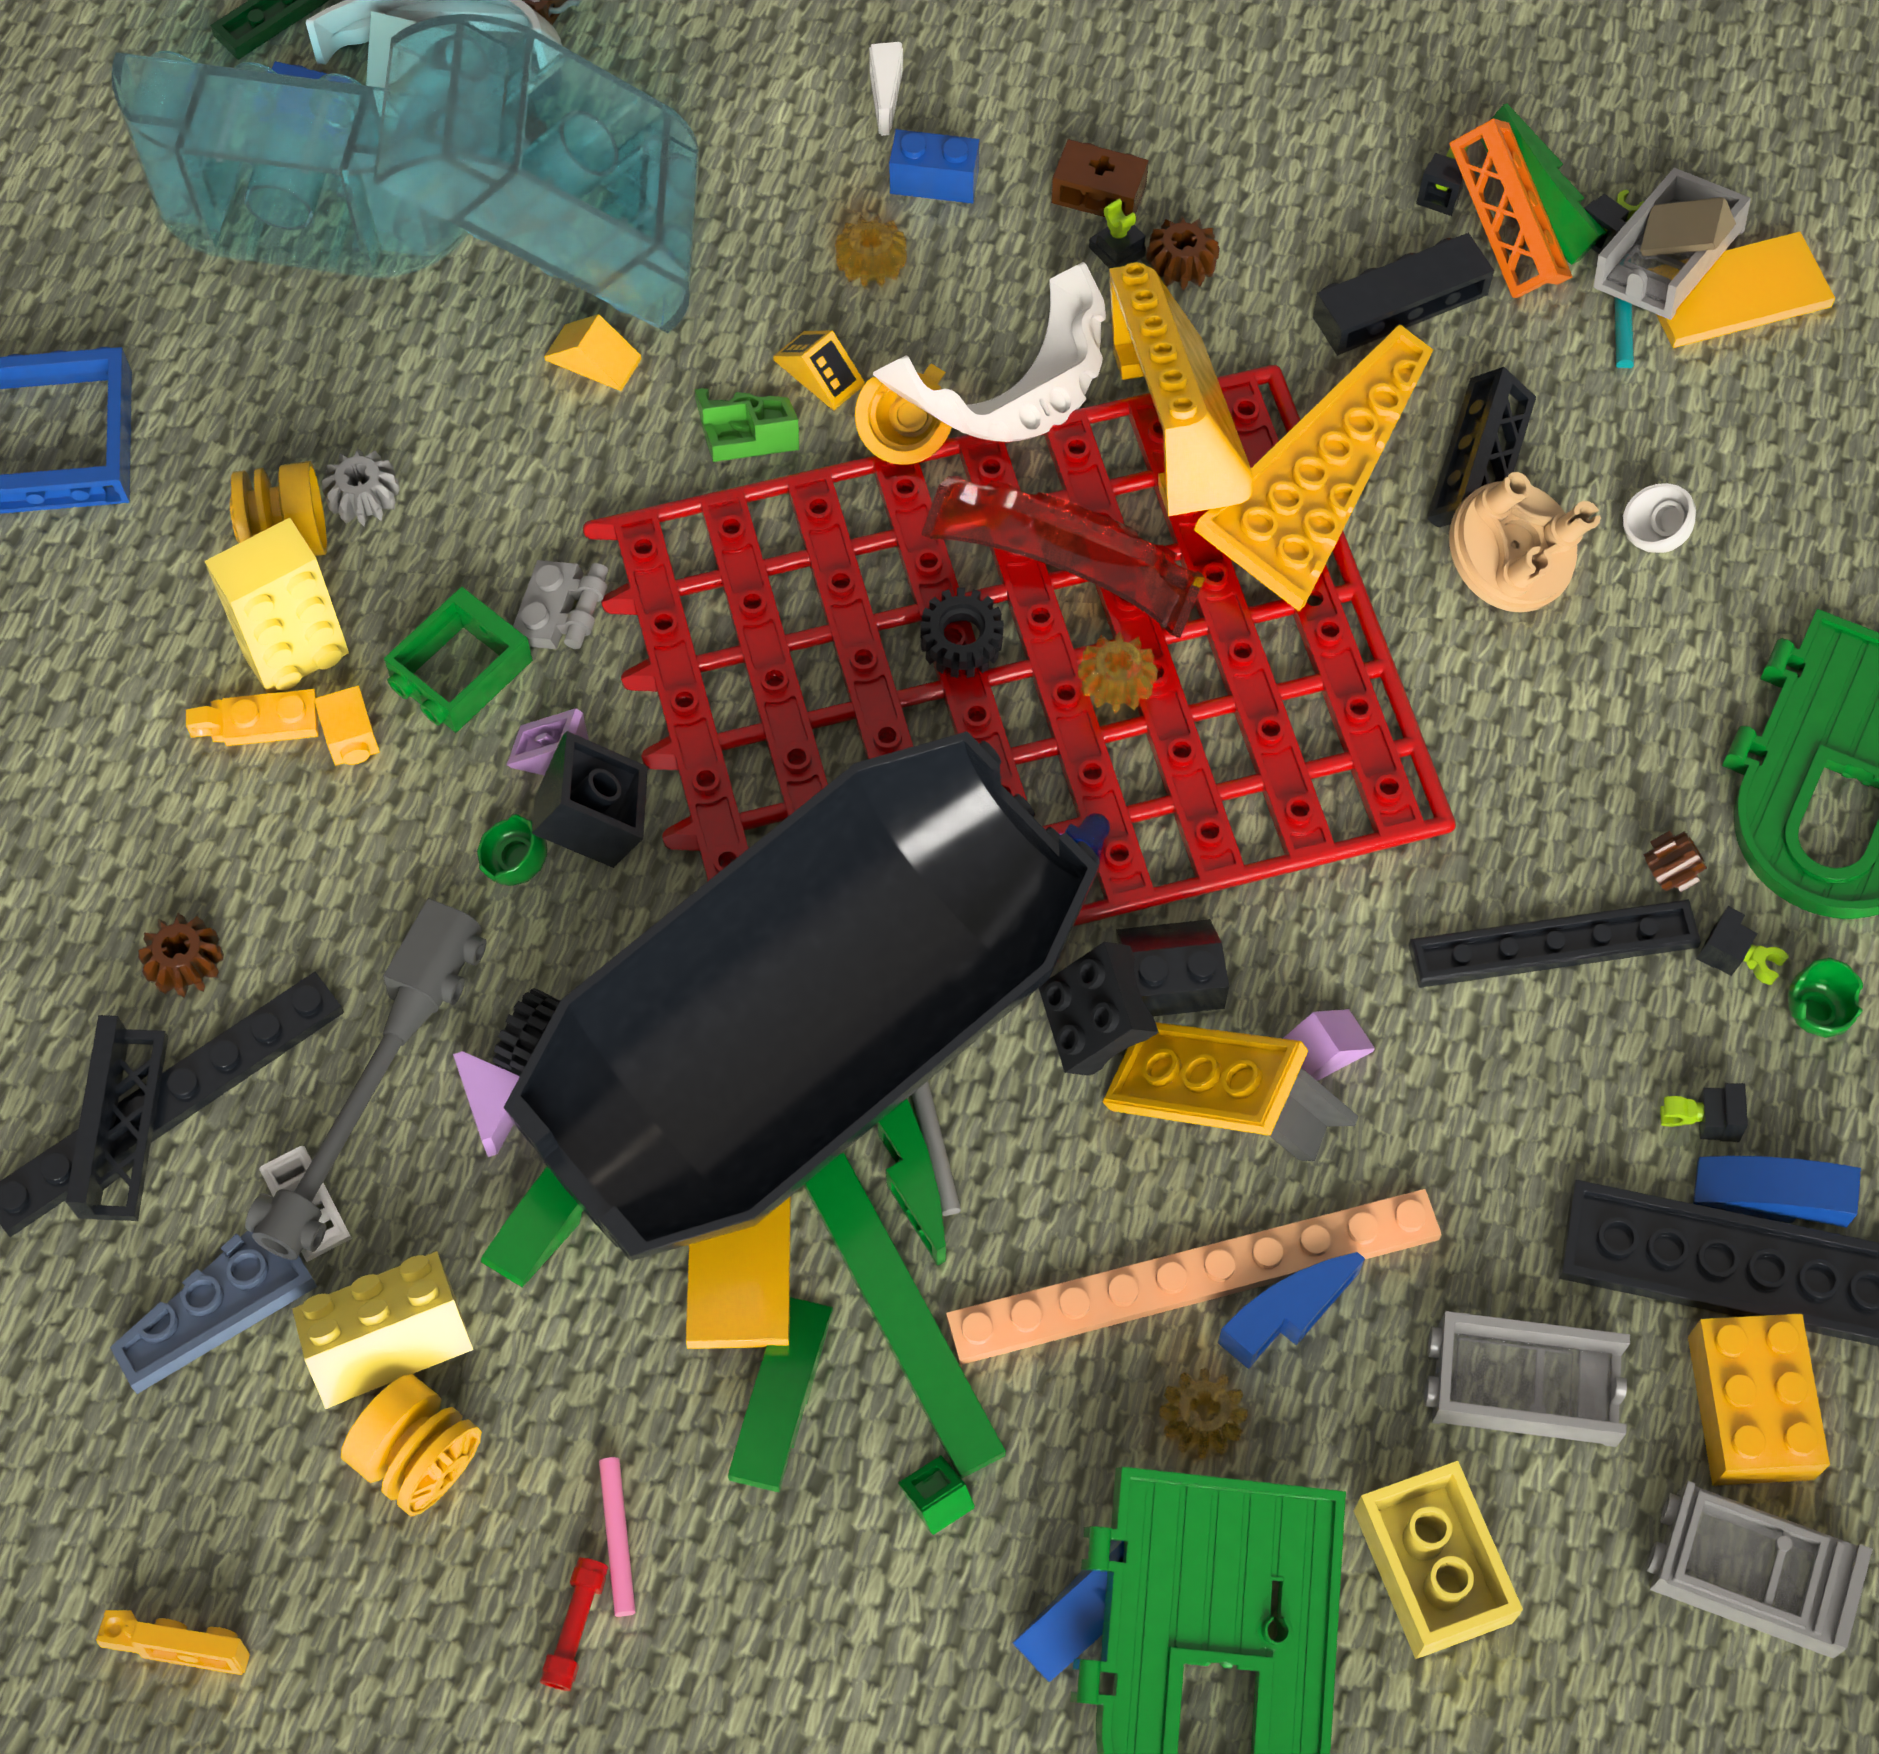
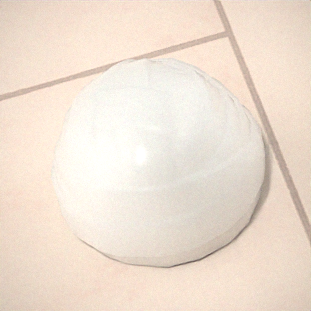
M1662 483L1648 486L1636 493L1628 502L1623 514L1624 532L1634 546L1652 553L1672 551L1682 545L1692 533L1696 518V507L1688 491L1678 485Z

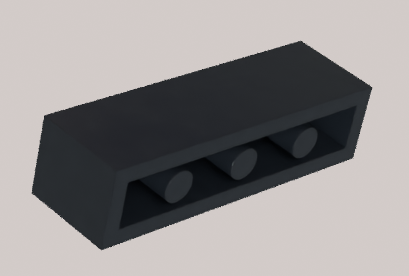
M1469 232L1456 238H1445L1431 248L1418 253L1405 254L1397 261L1380 268L1367 269L1359 276L1345 282L1329 284L1320 292H1317L1313 319L1338 356L1388 336L1399 324L1404 328H1408L1487 296L1494 269Z

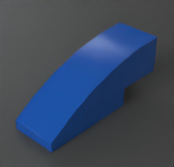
M1764 1156L1699 1157L1697 1160L1693 1204L1790 1224L1798 1218L1847 1228L1858 1213L1861 1168L1794 1158Z
M1358 1252L1331 1258L1302 1269L1272 1285L1246 1304L1221 1329L1218 1344L1248 1369L1280 1333L1297 1346L1357 1277L1365 1258Z

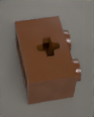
M1068 139L1053 175L1051 203L1105 217L1104 208L1120 198L1124 215L1128 216L1132 212L1136 215L1147 185L1149 160L1136 157L1133 154L1097 147L1091 143H1082Z

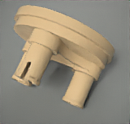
M1512 472L1503 481L1489 483L1476 489L1460 503L1453 515L1449 531L1452 559L1466 585L1488 604L1511 612L1534 611L1554 601L1567 588L1576 566L1577 544L1582 540L1586 532L1597 527L1601 516L1598 515L1589 520V517L1599 511L1589 501L1579 502L1573 509L1565 513L1552 497L1532 486L1524 474Z

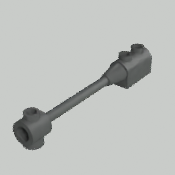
M430 898L427 899L383 975L388 996L394 1000L384 1027V1037L294 1192L278 1190L274 1197L261 1193L249 1209L245 1228L253 1233V1239L267 1251L285 1259L296 1260L303 1248L314 1252L320 1246L325 1235L326 1225L319 1222L322 1213L312 1203L315 1195L400 1046H403L432 1013L438 1011L443 1001L451 1005L458 1001L465 983L464 978L458 976L465 962L476 966L484 955L487 942L486 939L480 937L482 928L468 914Z

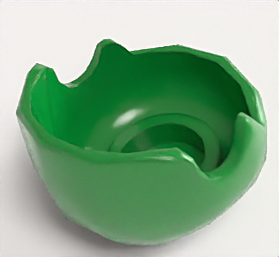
M512 814L508 820L495 823L482 835L477 849L479 869L492 881L506 886L527 883L541 871L547 857V841L532 834V820Z
M1831 957L1814 960L1794 977L1789 986L1787 997L1790 1015L1794 1018L1795 1023L1807 1033L1824 1038L1844 1034L1863 1011L1859 1006V993L1863 988V982L1847 963Z

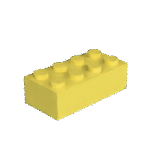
M291 518L205 561L242 654L267 694L278 690H289L296 686L301 678L318 669H329L335 666L343 656L349 654L317 559Z

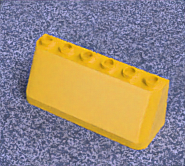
M1138 262L1129 263L1122 267L1110 268L1113 353L1122 380L1145 377L1163 429L1165 473L1158 474V485L1168 516L1232 506L1247 501L1253 494V473L1202 337L1154 269Z

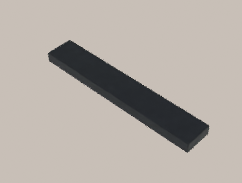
M1689 899L1414 938L1410 939L1409 950L1418 987L1423 988L1694 949L1699 947L1701 940Z

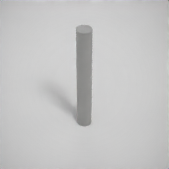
M927 1081L912 1094V1098L937 1182L942 1216L959 1213L961 1208L929 1082Z

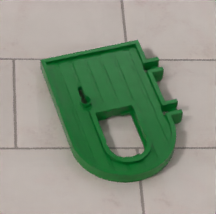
M1817 609L1800 648H1794V644L1788 639H1778L1760 680L1782 688L1762 736L1756 735V731L1751 727L1740 726L1722 766L1744 775L1735 799L1734 828L1741 852L1756 876L1776 895L1808 912L1840 919L1865 918L1879 915V819L1861 859L1850 866L1842 868L1826 867L1812 860L1802 849L1798 832L1824 768L1842 774L1841 776L1848 779L1855 778L1865 786L1879 789V632ZM1786 666H1789L1796 670H1800V668H1803L1800 678L1797 677V673L1785 669ZM1750 752L1760 757L1764 755L1765 759L1762 766L1759 765V761L1747 757L1748 753Z
M1118 1467L1115 1469L1111 1528L1098 1526L1084 1527V1537L1089 1538L1088 1559H1082L1081 1562L1082 1570L1107 1572L1101 1661L1074 1659L1073 1669L1079 1670L1077 1692H1071L1070 1702L1097 1705V1754H1178L1184 1664L1208 1666L1211 1663H1219L1223 1668L1232 1669V1666L1236 1665V1669L1256 1671L1251 1754H1330L1346 1491L1130 1467ZM1111 1540L1125 1541L1123 1562L1109 1561ZM1272 1581L1279 1582L1277 1617L1270 1616ZM1272 1620L1277 1627V1636L1274 1640L1269 1637L1267 1631L1268 1625ZM1100 1672L1114 1673L1113 1695L1099 1694Z

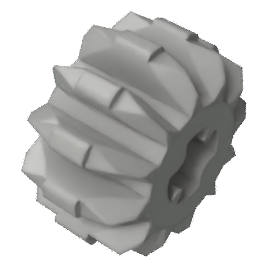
M357 447L354 457L347 458L339 453V465H327V478L322 480V491L324 496L327 497L326 503L329 510L333 514L339 513L340 518L346 524L357 516L358 522L365 526L367 516L373 515L382 521V509L395 510L396 501L394 496L399 495V482L395 478L396 474L393 465L389 460L382 461L381 456L378 455L376 450L364 457L363 452Z

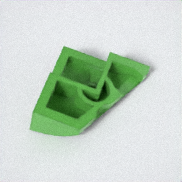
M695 389V399L706 443L713 462L799 450L798 418L788 397H758L750 393L736 392L730 401L708 400L709 389Z

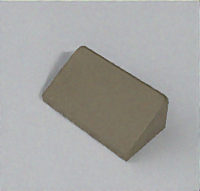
M1719 197L1654 205L1649 213L1640 249L1642 256L1715 250L1736 225L1727 200Z

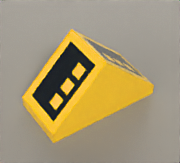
M833 330L803 331L773 356V360L833 411L865 385V381Z

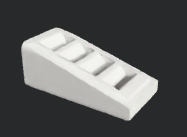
M901 42L871 44V47H869V73L878 132L881 136L889 135L893 125L903 72V48Z
M299 1146L262 1165L259 1170L272 1196L274 1197L278 1190L294 1192L305 1174L303 1171L308 1169L312 1159L305 1146ZM303 1172L302 1174H300V1175H298V1176H296V1177H294V1178H292V1179L286 1181L287 1179H289V1178H291V1177H293V1176H295V1175H297V1174ZM322 1183L312 1203L316 1206L323 1203L325 1207L320 1210L322 1215L319 1222L325 1223L331 1220L334 1226L325 1231L324 1238L316 1251L311 1252L304 1248L301 1252L306 1262L352 1239L324 1183Z

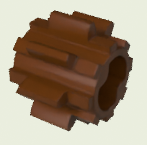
M1669 830L1650 841L1653 849L1646 852L1644 857L1652 874L1663 890L1668 891L1675 887L1682 892L1701 881L1697 874L1707 869V866L1688 833L1683 831L1675 836Z

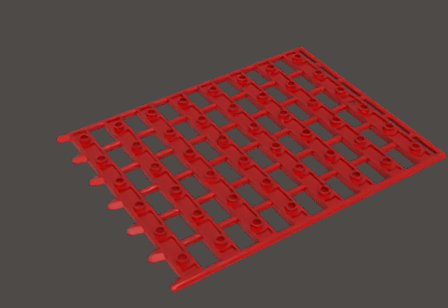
M1268 365L1217 377L1250 468L1280 441L1264 403L1259 385L1268 383L1286 433L1300 421L1282 370L1277 365ZM1150 393L1076 409L1064 423L1053 425L1048 432L1042 434L1047 442L1063 489L1056 492L1023 499L1005 443L1010 442L985 440L966 434L946 439L940 449L931 457L914 464H893L874 455L587 521L583 525V533L588 539L617 540L628 583L607 593L603 600H601L604 612L609 614L637 615L648 659L623 672L621 675L622 686L631 691H653L658 693L669 734L668 737L651 745L642 752L643 765L648 766L649 769L678 770L690 816L670 826L663 832V844L672 850L700 851L707 882L749 849L744 834L745 830L782 822L828 785L812 729L855 719L868 760L914 747L902 708L942 698L945 700L955 735L967 731L978 743L984 740L997 752L1001 759V785L1012 796L1020 794L1027 801L1016 765L1058 755L1077 818L1042 827L1044 829L1052 827L1060 836L1065 832L1071 838L1084 835L1086 844L1092 848L1100 860L1097 878L1104 896V900L1083 904L1074 926L1448 834L1456 827L1453 813L1344 531H1342L1332 551L1344 584L1334 586L1327 565H1325L1310 594L1318 596L1322 600L1320 605L1311 606L1306 602L1305 606L1300 611H1297L1285 600L1280 599L1248 607L1231 559L1194 531L1198 519L1208 510L1168 516L1158 485V474L1165 473L1163 429ZM1128 416L1147 471L1109 479L1090 424ZM959 454L977 510L937 519L920 463ZM874 474L891 530L850 539L834 483ZM1154 487L1173 544L1134 552L1115 496ZM788 493L805 550L763 559L747 503ZM1069 507L1088 564L1048 573L1029 516ZM702 513L718 570L675 579L660 522ZM983 527L1001 584L977 589L981 591L980 600L983 601L988 595L994 600L993 604L1008 602L1026 660L989 668L983 673L977 667L975 668L974 677L966 678L965 670H959L958 678L950 677L951 668L948 667L942 674L936 670L935 661L933 665L938 681L896 690L879 631L919 621L921 623L924 609H929V601L934 597L941 601L943 591L949 589L952 597L957 596L959 585L943 536ZM897 547L914 604L873 614L856 556ZM1180 560L1200 619L1161 628L1141 569ZM810 567L827 625L785 634L768 576ZM1094 581L1113 639L1073 648L1054 590ZM723 587L739 645L696 655L680 597ZM972 591L965 592V596L971 597ZM1352 602L1373 657L1372 661L1363 662L1341 603ZM1293 615L1315 674L1276 683L1255 624ZM955 621L948 624L944 630L947 640L954 644L967 645L976 641L970 622ZM1207 635L1228 695L1188 705L1167 645ZM832 642L850 702L807 712L790 652ZM1120 656L1140 716L1099 726L1080 665ZM744 663L761 723L717 733L701 673ZM1032 677L1052 738L1010 747L991 687ZM1381 678L1403 738L1393 740L1370 681L1371 679ZM1322 692L1344 752L1305 762L1283 701ZM1234 713L1256 774L1215 783L1194 722ZM1146 734L1167 796L1126 805L1106 743ZM766 741L783 802L739 813L722 751ZM1410 755L1434 818L1423 820L1402 765L1401 757ZM1351 770L1374 833L1334 842L1311 779ZM1263 792L1285 855L1244 865L1222 801ZM1173 813L1195 877L1153 887L1132 823Z

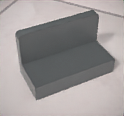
M1300 1069L1270 1137L1298 1160L1315 1161L1326 1128L1355 1126L1358 1115L1305 1070Z

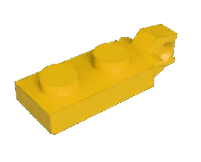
M315 689L218 699L211 701V707L202 706L186 709V728L191 738L212 736L213 742H225L226 746L319 737L318 712L314 702L317 694Z
M105 1610L96 1638L97 1643L102 1648L138 1653L142 1658L238 1675L245 1673L250 1656L241 1639L238 1638V1634L231 1630L220 1627H208L206 1633L187 1630L185 1624L166 1618L156 1619L155 1624L138 1622L131 1610Z

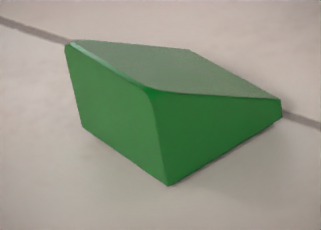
M942 1455L898 1482L900 1488L933 1535L975 1507L966 1484Z

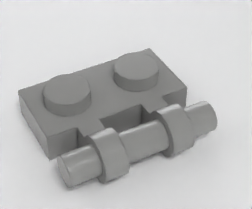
M537 560L513 627L528 638L529 647L557 649L562 634H566L564 639L565 645L573 649H580L585 636L590 635L595 623L592 615L596 604L604 598L607 589L605 579L608 568L602 564L593 563L588 575L583 576L584 573L576 563ZM574 600H578L576 609L571 611Z

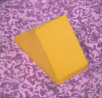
M599 314L565 324L544 356L548 362L619 391H622L642 359L641 354Z

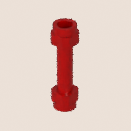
M578 1558L570 1579L574 1592L554 1655L547 1654L540 1680L541 1684L563 1691H571L579 1669V1664L574 1661L594 1595L595 1593L602 1594L608 1571L606 1564L589 1558Z

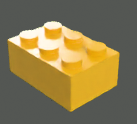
M1803 1314L1700 1319L1688 1335V1342L1712 1486L1815 1480L1830 1465Z

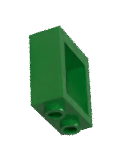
M461 586L384 658L390 676L387 681L403 699L412 697L420 704L421 711L432 723L437 726L444 723L457 733L526 668L533 659L528 638ZM462 628H465L499 655V657L449 703L414 675V673Z

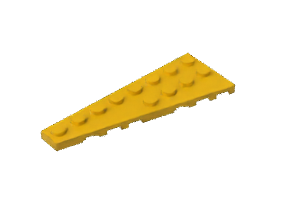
M1399 324L1251 468L1253 473L1252 496L1241 504L1209 509L1198 519L1194 531L1297 611H1300L1305 606L1434 349Z

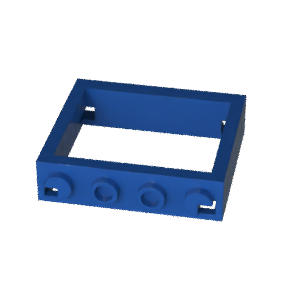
M99 347L79 351L57 350L43 354H11L6 357H0V389L108 380L106 466L1 474L0 514L130 503L132 370L122 347Z

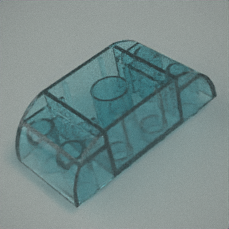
M477 14L444 15L417 22L394 35L390 42L373 183L387 189L398 199L412 202L465 229L473 237L488 241L539 267L547 275L561 278L610 303L616 310L622 313L631 314L666 333L674 329L684 317L689 306L699 170V147L696 137L687 122L666 104L530 27L517 22Z
M158 51L150 57L115 53L111 74L114 96L155 208L168 230L191 248L211 256L370 278H384L412 273L444 258L467 237L479 217L482 207L458 98L447 97L438 89L426 85H412L404 91L365 86L349 76L336 73L323 75L319 79L277 74L265 65L254 62L240 63L235 68L193 63L187 57L171 51Z

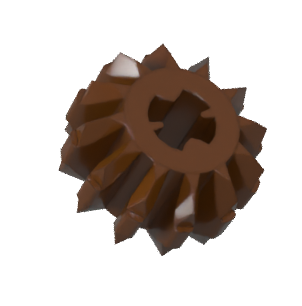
M1182 215L1176 224L1165 219L1161 229H1153L1150 235L1149 247H1147L1146 260H1148V264L1151 265V268L1156 271L1159 277H1164L1163 281L1166 287L1176 281L1180 282L1179 285L1184 291L1188 286V281L1201 287L1205 277H1212L1216 270V260L1219 258L1220 247L1218 242L1214 240L1213 228L1202 229L1200 218L1193 223H1186Z
M177 913L174 923L171 925H167L165 921L158 919L157 926L160 931L158 933L144 932L143 940L147 947L138 950V958L144 965L142 972L147 981H151V983L156 982L155 985L158 990L165 995L174 988L179 996L185 998L189 988L188 985L194 984L196 989L204 992L205 984L202 978L204 976L218 978L219 971L215 964L223 961L224 957L221 947L218 946L220 939L216 931L207 928L204 921L198 916L187 922L183 915Z

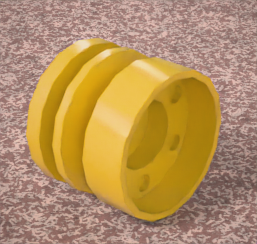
M311 461L281 465L278 472V486L272 487L264 468H256L254 470V490L245 470L235 471L231 474L230 514L234 534L239 543L291 518L314 556L326 555L325 515L317 476Z
M413 1374L403 1375L393 1381L370 1402L348 1432L341 1450V1459L367 1481L372 1483L383 1479L381 1492L391 1501L397 1499V1505L409 1516L421 1514L434 1505L455 1483L473 1458L480 1444L482 1431L469 1419L462 1421V1415L454 1407L444 1408L439 1411L441 1405L439 1395Z

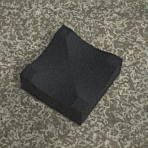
M1104 941L1049 978L1039 987L1065 1073L1093 1075L1103 1069L1107 1061L1119 1052L1137 1043L1146 1041L1159 1033L1154 1017L1144 1004L1136 984L1134 974L1135 958L1130 945Z

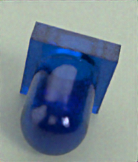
M1093 813L1088 815L1079 827L1070 824L1065 832L1076 843L1084 841L1088 844L1100 860L1104 840L1110 831V823L1104 815Z

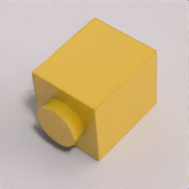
M359 685L314 698L326 743L335 766L343 763L348 765L359 764L367 760L370 755L380 753Z

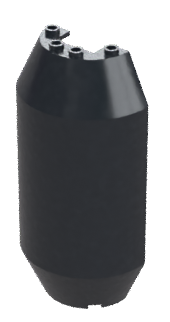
M966 731L854 763L561 999L503 1108L567 1192L617 1248L619 1247L629 1260L634 1261L756 1226L1049 980L1099 871L1100 860L1092 848L1084 841L1076 843L1066 832L1060 836L1052 827L1044 829L1033 818L1035 812L1030 804L1020 794L1012 796L1001 785V759L989 743L984 740L978 743Z

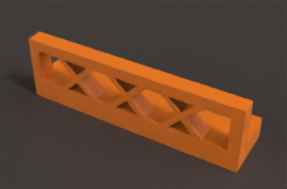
M1493 118L1450 142L1449 145L1512 298H1519L1546 283L1558 285L1572 278L1569 266L1510 124ZM1483 138L1488 153L1483 167L1480 168L1471 165L1465 147ZM1493 164L1496 168L1497 173L1491 171ZM1474 171L1480 173L1478 180L1476 178ZM1489 176L1501 180L1504 188L1498 207L1487 203L1483 195ZM1509 202L1513 209V212L1507 210ZM1490 210L1496 211L1494 219ZM1505 215L1516 218L1520 226L1515 245L1503 242L1499 234ZM1525 241L1527 243L1529 251L1523 249ZM1506 249L1512 250L1510 258ZM1521 254L1533 258L1539 275L1520 284L1515 273V268Z

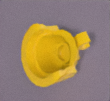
M931 363L924 374L917 372L922 382L933 391L942 389L939 383L944 377L945 371ZM876 377L867 380L856 402L855 423L862 442L875 456L889 463L908 465L931 457L943 445L952 428L894 393Z

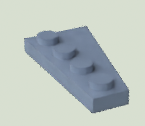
M246 1231L241 1237L236 1233L221 1247L223 1253L202 1272L196 1269L182 1282L184 1288L168 1303L160 1302L110 1347L135 1393L142 1392L315 1289L317 1285L300 1256L296 1260L279 1257L261 1247L253 1239L252 1232Z

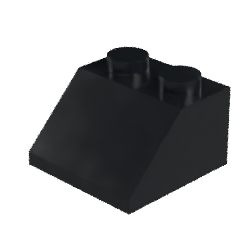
M566 731L561 737L535 796L532 834L614 868L643 840L648 766Z
M1211 919L1116 929L1118 944L1131 946L1135 958L1134 974L1136 984L1144 1004L1153 1017L1225 1009L1229 981L1222 942Z

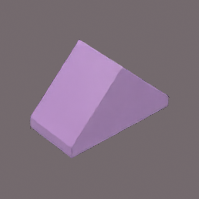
M575 708L521 725L507 766L545 775L561 737L566 731L589 740L583 713Z
M1349 1009L1312 1012L1283 1038L1301 1041L1309 1050L1301 1069L1305 1070L1317 1081L1368 1055L1375 1049Z
M463 1051L453 1054L487 1156L497 1155L514 1125L503 1107L520 1076Z

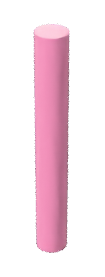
M609 1457L601 1459L599 1467L614 1615L620 1617L633 1615L636 1612L620 1459Z

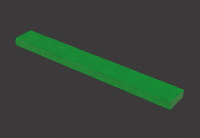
M841 1153L803 1186L955 1471L962 1479L1005 1457L1006 1450L845 1153Z

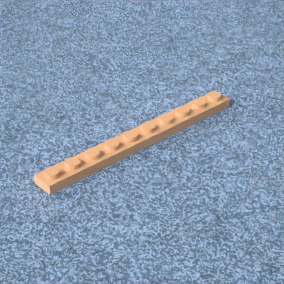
M1426 1189L947 1312L946 1319L959 1365L1277 1283L1302 1269L1331 1258L1358 1252L1365 1259L1437 1241L1442 1234Z

